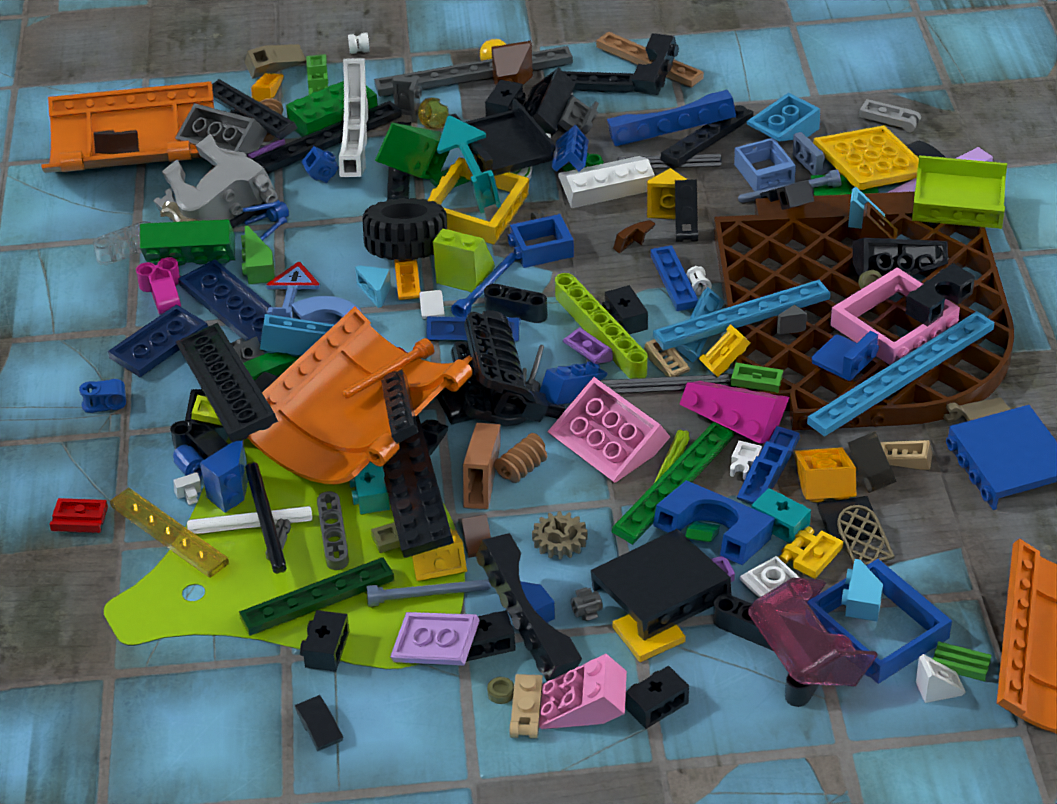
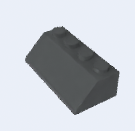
M194 103L175 139L177 141L189 140L190 144L197 145L211 134L220 149L248 154L259 149L268 132L255 119Z

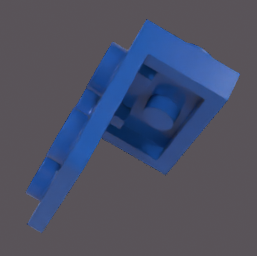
M869 331L858 343L841 335H834L812 356V363L851 381L876 357L879 350V345H877L878 334Z

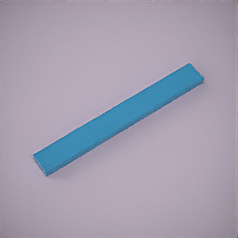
M816 280L653 330V337L664 351L725 332L730 324L734 328H738L777 316L794 305L803 308L830 299V292L820 280Z

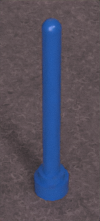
M510 253L465 299H459L452 305L451 311L455 317L468 316L471 312L472 304L484 293V288L493 284L516 260L515 254Z

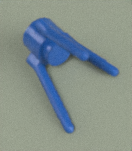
M277 200L273 203L243 208L244 212L269 208L266 213L245 221L244 224L248 225L266 217L272 222L275 221L276 223L260 237L263 241L280 225L287 222L286 218L289 216V210L284 202Z

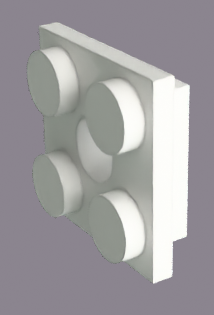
M777 556L740 576V580L769 608L806 588V583Z

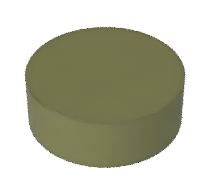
M875 270L862 273L859 278L860 288L863 289L881 278L882 275Z
M506 677L492 679L487 686L488 698L496 704L510 702L514 695V683Z

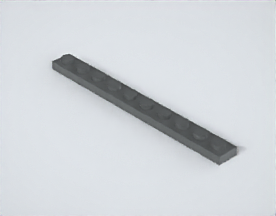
M568 46L532 52L533 70L573 63V56ZM492 59L394 76L418 78L419 86L422 89L448 86L461 82L467 83L472 80L493 77ZM394 76L374 79L379 97L393 94L392 80Z

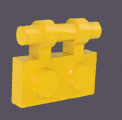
M807 526L795 535V540L791 544L785 545L781 551L782 554L778 558L785 564L789 560H794V569L816 579L843 549V541L822 530L817 536H814V529Z

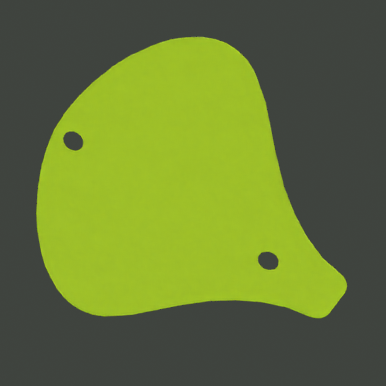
M228 437V439H227L226 442H227L228 444H230V443H232V442H231L230 438ZM246 438L243 440L247 464L255 462L259 465L271 510L306 506L312 509L311 521L290 523L291 528L282 550L287 567L286 571L279 574L273 572L271 562L266 559L267 555L265 552L267 547L261 527L190 535L186 525L172 548L155 568L137 584L107 602L103 613L117 639L126 645L142 644L165 637L225 635L257 639L300 650L301 642L306 640L308 636V623L314 619L316 611L249 636L240 619L239 611L384 557L393 571L395 580L379 586L383 587V590L465 582V572L416 581L412 556L404 558L401 547L379 553L372 538L371 529L394 523L391 505L390 510L360 514L359 505H354L352 490L356 489L355 487L350 488L349 481L342 484H322L302 478L278 465ZM249 481L247 483L245 500L227 512H223L207 498L204 486L189 520L257 512ZM327 491L338 494L342 511L349 563L340 570L330 569L325 559L317 498L320 494ZM326 503L327 510L332 509L331 503ZM444 505L449 527L452 530H456L450 514ZM328 519L326 523L333 524L336 523L338 520ZM333 536L328 541L336 542L340 540V537ZM339 551L334 552V558H340ZM197 584L205 589L203 597L196 601H188L182 596L183 590L189 585ZM366 591L319 610L348 614L350 633L340 661L382 669H402L420 664L393 662L390 658L406 612L461 614L464 592L384 600V603H379V606L368 607Z

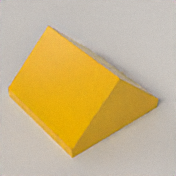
M671 168L647 181V218L675 219V180L688 179Z

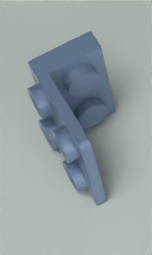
M802 132L794 134L792 155L813 175H823L829 171L836 170L824 157L822 150L817 148Z

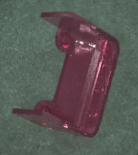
M801 577L791 578L753 602L748 610L750 617L791 677L802 684L856 686L878 656L875 651L855 650L851 640L843 634H829L809 607L807 601L820 594L826 585L824 580Z

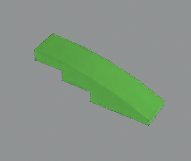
M326 54L306 56L310 95L313 92L329 87Z

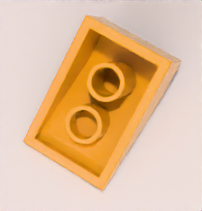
M843 447L794 450L800 485L806 500L822 502L825 498L842 500L856 497V467Z

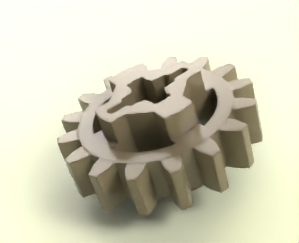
M558 511L557 516L548 513L547 519L540 517L539 523H534V530L532 531L534 547L540 549V554L548 552V558L558 555L559 560H562L563 555L572 558V552L581 553V547H586V540H588L586 523L580 522L579 516L571 518L570 512L566 516H563L561 511Z

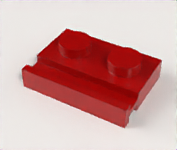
M58 498L52 515L53 519L49 524L51 531L100 533V527L103 525L108 509L107 500Z

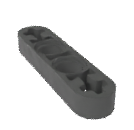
M327 491L320 494L317 498L325 559L330 569L340 570L349 563L342 511L338 494ZM326 503H331L332 509L327 510ZM328 519L338 520L336 523L333 524L326 523ZM330 537H340V540L336 542L328 541ZM339 551L340 558H334V552Z

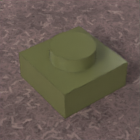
M395 522L371 529L372 538L379 553L401 547Z

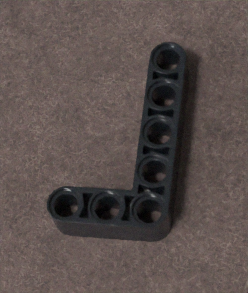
M722 594L715 598L713 621L716 627L796 660V663L786 677L785 700L788 704L795 707L806 705L833 664L835 649L833 638L732 595Z

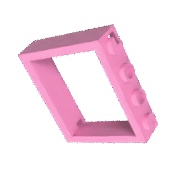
M895 268L832 307L831 326L856 343L869 331L877 333L879 350L876 356L891 365L957 324L960 307L945 299L942 317L928 327L922 324L896 342L891 341L857 317L897 292L907 296L911 291L923 285L904 271Z

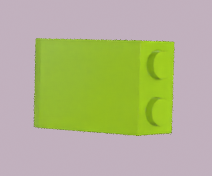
M442 228L433 241L437 284L472 292L495 268V263L484 238Z

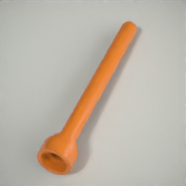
M427 338L416 342L412 351L346 388L343 391V396L350 398L383 379L388 373L402 368L413 360L430 357L435 351L433 344Z

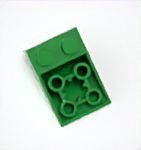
M391 123L375 161L419 178L430 179L431 175L441 171L450 150L438 154L437 148L442 135L440 131Z

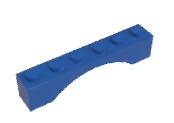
M728 90L707 94L701 99L682 107L648 114H625L609 118L607 122L611 140L615 146L733 118L736 117L732 95Z

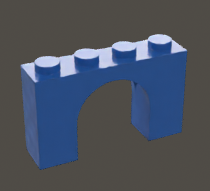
M686 480L656 505L653 526L669 533L675 529L681 531L688 524L695 521L703 520L720 523L729 528L723 535L720 556L743 565L771 539L775 518Z

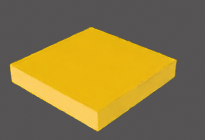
M629 614L612 621V628L639 662L686 641L685 634L677 625L644 641L638 635L637 622Z

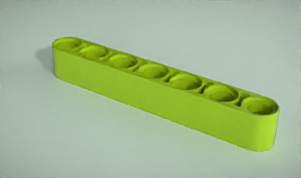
M558 274L555 277L556 300L587 333L612 349L613 362L628 378H646L647 353L572 274Z

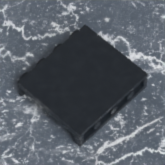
M513 99V106L510 111L465 122L486 133L485 138L468 144L482 173L491 170L493 175L496 176L553 161L554 141L547 136L544 129L535 122V119L529 115L525 107L517 99ZM455 113V114L448 115V116H452V117H454V118H456V119H458V120H461V119L456 115V113Z
M678 529L590 570L593 591L601 588L605 590L637 622L638 635L644 641L713 607L715 598L722 594L732 595L731 577Z

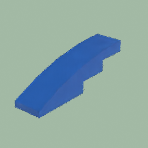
M776 426L770 441H766L759 457H755L737 495L738 500L753 504L768 488L773 489L800 439L798 432Z

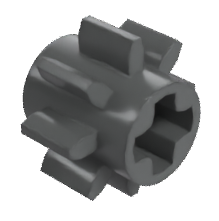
M587 587L576 590L577 597L571 598V607L576 617L582 616V620L586 621L598 618L597 611L603 609L599 593L597 591L592 592L591 588Z

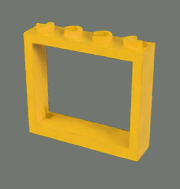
M459 157L454 164L450 165L448 173L442 176L437 188L432 190L428 201H434L441 205L460 176L471 180L470 177L473 175L464 158ZM511 172L494 176L496 187L510 193L491 221H485L444 208L447 213V230L484 238L485 242L495 245L529 194V178Z

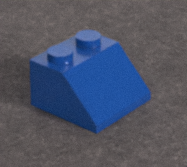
M242 440L230 443L200 462L206 496L223 512H227L245 500L248 478L245 469L247 461Z

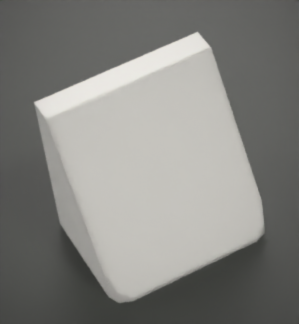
M441 290L419 293L422 319H427V316L445 317Z

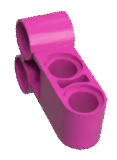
M163 258L158 262V265L146 262L137 266L136 274L139 288L143 292H152L159 315H162L176 304L181 307L176 285L179 284L180 272L178 261L175 258Z

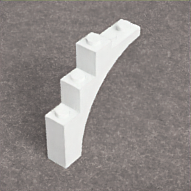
M365 58L343 59L344 125L342 146L339 154L340 177H361L366 169L365 146L367 145L366 122L368 121Z

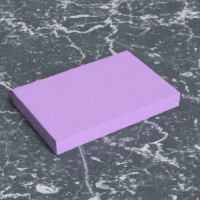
M406 612L390 658L393 662L465 665L480 619L475 614Z

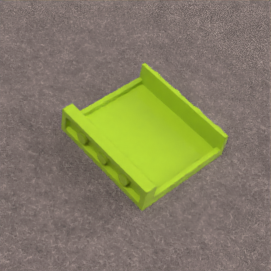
M919 155L912 221L1002 229L1005 211L1004 197L1007 163Z

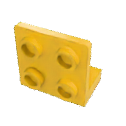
M450 528L454 541L453 544L412 556L416 581L467 572L463 542L456 530Z

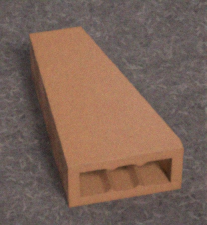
M476 423L463 462L464 508L489 509L496 472L494 462L498 459L500 451V424Z

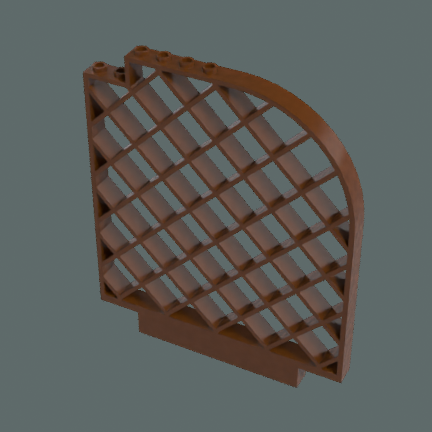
M915 191L866 193L864 195L898 229L897 237L903 235L911 240L948 241V258H950L948 259V264L919 273L926 277L921 282L922 284L952 263L960 268L966 266L982 274L979 279L974 280L973 294L957 305L960 307L958 322L976 312L969 308L976 302L994 311L987 318L995 323L994 330L896 391L898 394L890 401L883 399L839 428L914 425L943 420L944 414L950 413L946 408L947 404L957 403L961 406L983 401L999 387L1010 366L1014 343V325L985 227L912 221ZM852 194L813 196V202L782 210L779 200L770 202L768 198L755 199V215L714 217V238L725 308L800 286V284L792 281L798 274L812 281L820 280L829 291L831 290L846 299L860 291L859 283L848 278L850 274L854 271L856 272L853 266V249L840 243L846 237L854 241L861 239L862 228L848 227ZM957 232L972 241L966 245L950 236ZM793 239L806 246V248L799 253L786 246V244ZM739 242L751 248V250L743 255L731 247ZM824 255L838 264L830 269L816 260ZM770 258L783 266L773 271L761 263ZM742 277H746L758 285L749 291L736 284V282ZM900 292L897 293L903 297L897 302L886 299L869 310L879 316L873 322L860 316L857 317L893 342L900 339V337L887 331L896 324L909 332L922 325L919 321L905 314L907 296ZM830 300L800 308L803 311L808 310L822 319L815 325L806 322V330L802 332L789 333L797 338L790 345L772 337L777 333L778 315L764 319L765 321L758 327L748 324L735 328L750 344L746 347L745 352L733 361L734 368L736 363L761 366L747 358L753 351L758 350L772 358L761 367L781 369L783 371L790 368L804 376L796 385L782 378L779 393L737 386V388L789 397L784 411H789L792 430L814 429L807 424L808 416L829 404L811 394L820 386L840 397L890 366L883 360L880 361L874 358L860 371L864 375L854 382L852 380L848 381L812 363V358L805 355V353L813 347L820 350L833 337L830 333L835 328L831 326L832 307L837 304ZM987 339L1006 349L1002 358L979 346V344ZM964 360L989 373V375L981 381L955 367V365ZM939 380L961 393L946 397L930 387Z

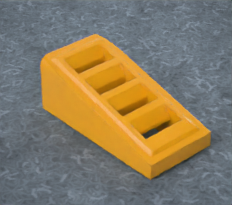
M265 73L251 87L252 98L258 102L268 98L273 99L284 79L283 75Z

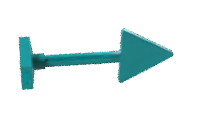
M447 116L437 148L438 154L455 148L460 149L473 175L470 178L481 214L485 213V207L496 204L497 208L501 207L492 171L481 172L468 146L469 143L485 138L486 133L452 116Z

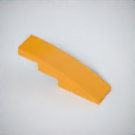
M394 259L398 300L420 298L417 259Z

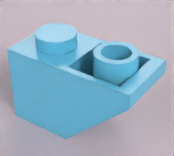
M855 559L853 569L847 570L845 584L849 585V589L843 590L841 605H846L845 616L877 622L883 584L860 559Z

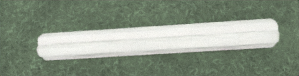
M309 506L271 510L275 525L279 519H288L290 523L312 520V509ZM257 512L187 521V530L190 535L261 527Z

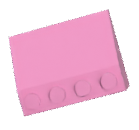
M595 377L592 378L548 430L550 435L614 483L654 457L670 438L669 434L658 422Z

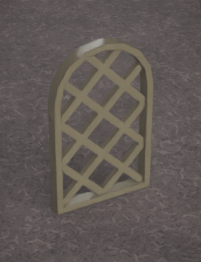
M852 505L843 509L839 514L837 526L853 566L855 561L853 554L859 556L861 561L863 558L868 560V562H864L865 565L875 561L879 554L885 555V557L878 558L882 562L894 559L895 556L880 522L872 510L861 505ZM862 510L868 514L864 518L857 515V512ZM844 514L852 516L849 523L841 520ZM870 515L875 522L868 520ZM854 518L863 521L860 528L852 525ZM866 523L875 526L872 533L863 530ZM841 524L846 526L844 532L841 528ZM849 528L858 531L855 538L847 535ZM877 529L879 530L881 537L875 535ZM861 533L870 536L867 543L858 540ZM873 538L881 541L879 548L870 545ZM847 539L853 541L851 547L849 546ZM856 543L865 546L862 553L853 550ZM884 544H885V546H886L888 552H885V551L882 550ZM868 548L876 551L874 558L865 555Z

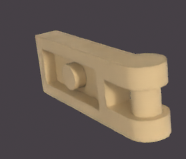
M515 674L510 738L528 735L529 738L538 739L543 675Z

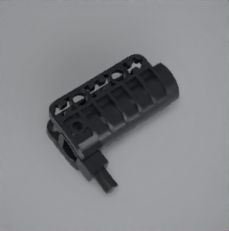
M492 310L483 311L482 314L470 312L464 324L468 343L457 341L451 349L453 363L458 359L463 360L469 355L472 358L468 364L473 374L459 388L464 412L470 417L505 426L521 424L525 422L526 418L541 422L543 416L559 419L565 411V406L547 402L544 393L533 391L532 386L525 383L508 318L502 313Z

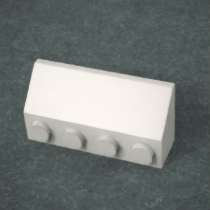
M637 156L585 167L579 172L577 169L562 172L558 176L572 209L646 193L647 181L655 177L649 160Z

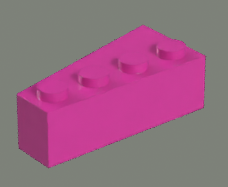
M705 381L687 382L679 405L762 444L770 441L776 426H779L789 397L728 387Z

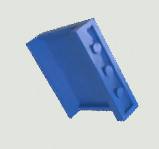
M1030 405L949 427V434L946 438L948 449L953 451L959 465L966 470L972 484L977 486L983 500L988 502L993 510L997 509L998 498L1057 482V441Z

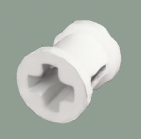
M694 266L687 271L686 275L696 295L700 296L707 287L711 289V282L705 277L706 272L703 267Z

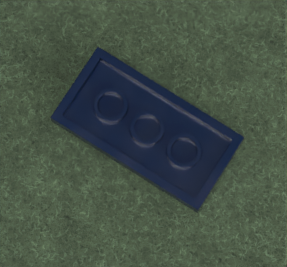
M176 304L110 349L108 355L110 359L138 377H141L179 351L176 341L207 328L208 324Z

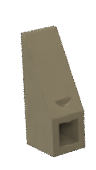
M299 44L265 45L247 51L245 64L252 79L263 76L265 73L277 72L307 62Z

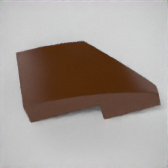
M647 220L625 228L617 234L613 249L620 254L634 241L642 245L645 241L646 233L654 228L655 223Z

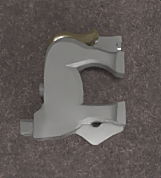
M210 134L195 146L199 155L215 167L200 180L197 187L185 183L186 174L179 161H174L162 173L166 181L171 185L175 197L169 188L165 191L167 195L162 199L157 197L153 201L160 211V217H169L174 222L231 220L239 215L243 208L251 205H260L262 202L266 204L273 203L278 199V196L270 178L261 165L248 158L244 152L220 149Z

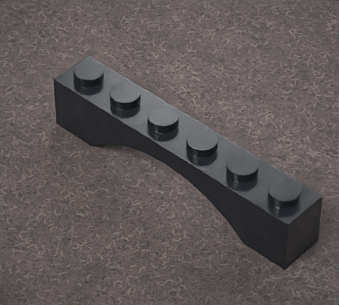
M507 533L483 539L476 554L478 564L486 572L490 585L495 588L500 597L501 605L508 611L513 626L519 631L526 649L531 652L538 670L544 675L546 681L553 680L577 668L582 657L571 638L545 622L533 609L524 594L519 578L521 552L511 534Z

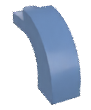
M332 296L310 297L291 304L293 318L334 325L356 306L350 301Z

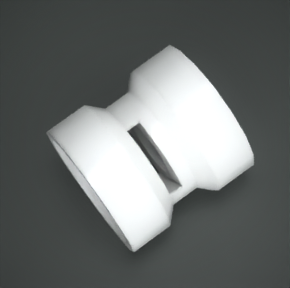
M361 33L359 36L354 34L348 35L350 54H356L358 51L363 53L370 52L368 33Z

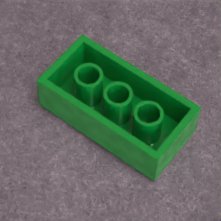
M344 81L286 104L287 118L295 123L297 126L295 131L301 137L344 120ZM366 85L368 109L378 106L377 94Z
M229 219L141 223L140 250L146 262L153 263L154 265H158V262L166 257L175 258L178 261V266L193 262L202 265L214 259L219 263H228L235 260V234Z

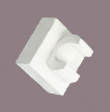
M197 472L173 480L177 499L185 497L188 505L198 502L197 493L201 492V481Z

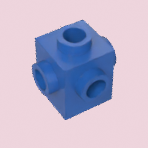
M315 146L302 160L307 173L316 181L321 180L327 183L339 169L334 154L328 150L323 151Z

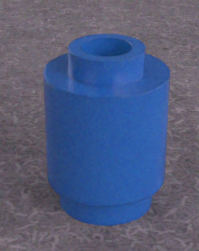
M181 445L176 448L173 453L175 465L182 473L187 476L197 472L199 477L202 476L200 462L204 459L199 453L188 445Z

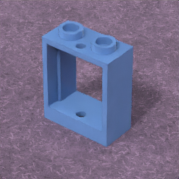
M770 138L735 148L734 165L754 191L795 183L796 165L775 139ZM767 159L774 163V166L759 170L752 166V163Z

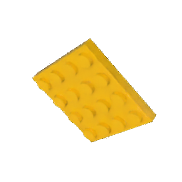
M884 125L814 138L813 144L822 150L824 157L859 190L901 183L917 178L919 158Z

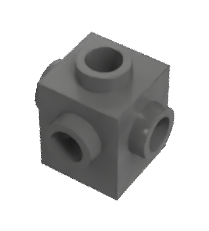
M257 336L247 341L243 337L231 343L243 363L265 354L263 350H260Z

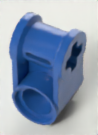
M119 379L89 381L79 387L80 395L83 396L81 405L85 412L95 413L98 411L119 410L126 405L125 384Z

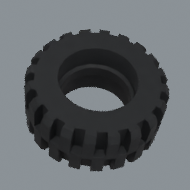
M398 198L396 200L390 199L385 202H378L376 205L369 206L362 216L364 247L373 256L377 255L379 258H387L388 260H415L434 255L433 241L442 228L447 229V213L442 205L427 199Z

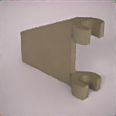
M1001 397L961 406L957 403H949L946 408L950 413L944 414L943 418L948 423L956 421L961 416L970 421L1010 410V408Z

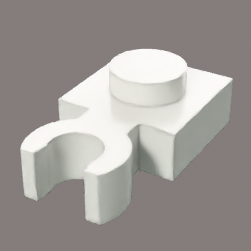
M738 441L731 458L730 476L733 477L736 472L741 471L745 480L755 457H759L762 446Z

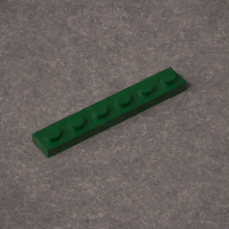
M384 557L239 611L240 619L249 636L366 592L367 586L377 585L379 587L395 581L394 573Z

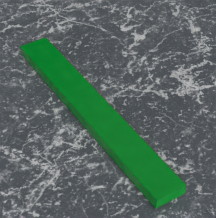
M713 422L618 520L612 528V533L633 545L654 523L656 505L686 480L693 482L734 438L735 432Z

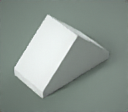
M924 654L919 657L916 684L925 703L958 697L966 693L957 672Z

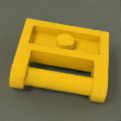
M731 324L726 328L727 332L706 354H702L698 358L717 377L727 371L730 364L739 355L743 354L746 347L750 344Z

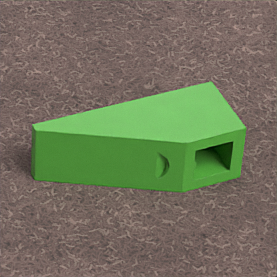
M245 226V235H241L242 248H244L241 249L243 276L247 275L248 284L270 282L275 278L272 250L249 226Z

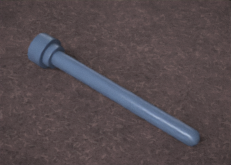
M838 169L829 171L824 177L810 179L809 184L813 188L827 185V187L832 186V188L840 187V173ZM782 186L741 194L738 196V201L741 203L754 201L761 198L760 193Z
M489 580L383 590V587L372 585L367 586L368 607L379 606V603H384V600L489 590L492 586Z

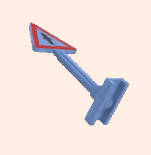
M301 262L295 263L266 284L267 289H287L283 306L269 307L267 314L293 318L291 304L295 301L297 290L320 289L319 282Z

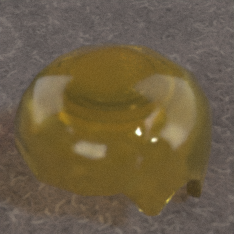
M434 97L425 98L419 105L417 115L424 127L438 129L445 126L449 109L439 102L440 99Z

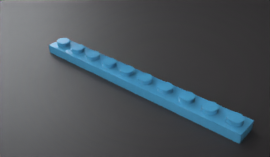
M978 311L974 312L808 416L807 424L824 437L994 330L995 322Z

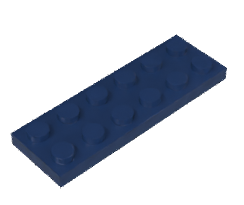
M214 259L178 278L179 285L240 338L244 337L245 341L257 336L259 343L261 342L264 317L267 314L268 308L272 306L217 260Z

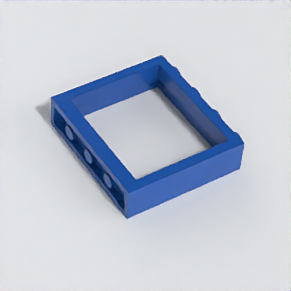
M876 559L866 566L883 584L882 593L927 630L925 633L884 659H878L828 615V613L841 606L843 590L849 589V585L845 584L846 578L807 601L806 620L811 627L832 637L835 646L843 652L844 656L848 660H852L861 668L866 676L871 677L879 684L917 660L921 655L937 647L938 641L945 642L950 638L952 620L882 561Z

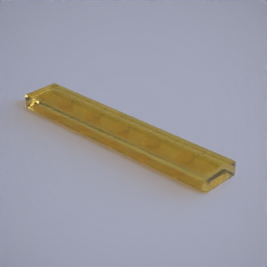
M129 487L110 500V505L113 509L209 578L229 564L228 557Z

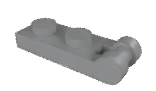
M866 99L859 110V117L870 121L886 123L891 126L902 127L904 131L909 133L914 131L916 124L921 120V115L917 111Z

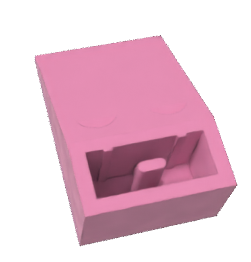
M604 654L542 685L539 727L541 729L599 725L624 715L627 671L609 655Z

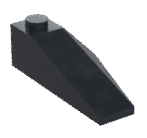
M861 238L852 241L853 266L859 278L862 273L869 270L878 271L884 276L895 268H899L911 276L948 264V241Z

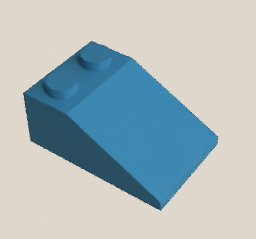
M788 92L749 119L747 125L777 141L793 140L794 134L799 132L809 137L820 129V108Z

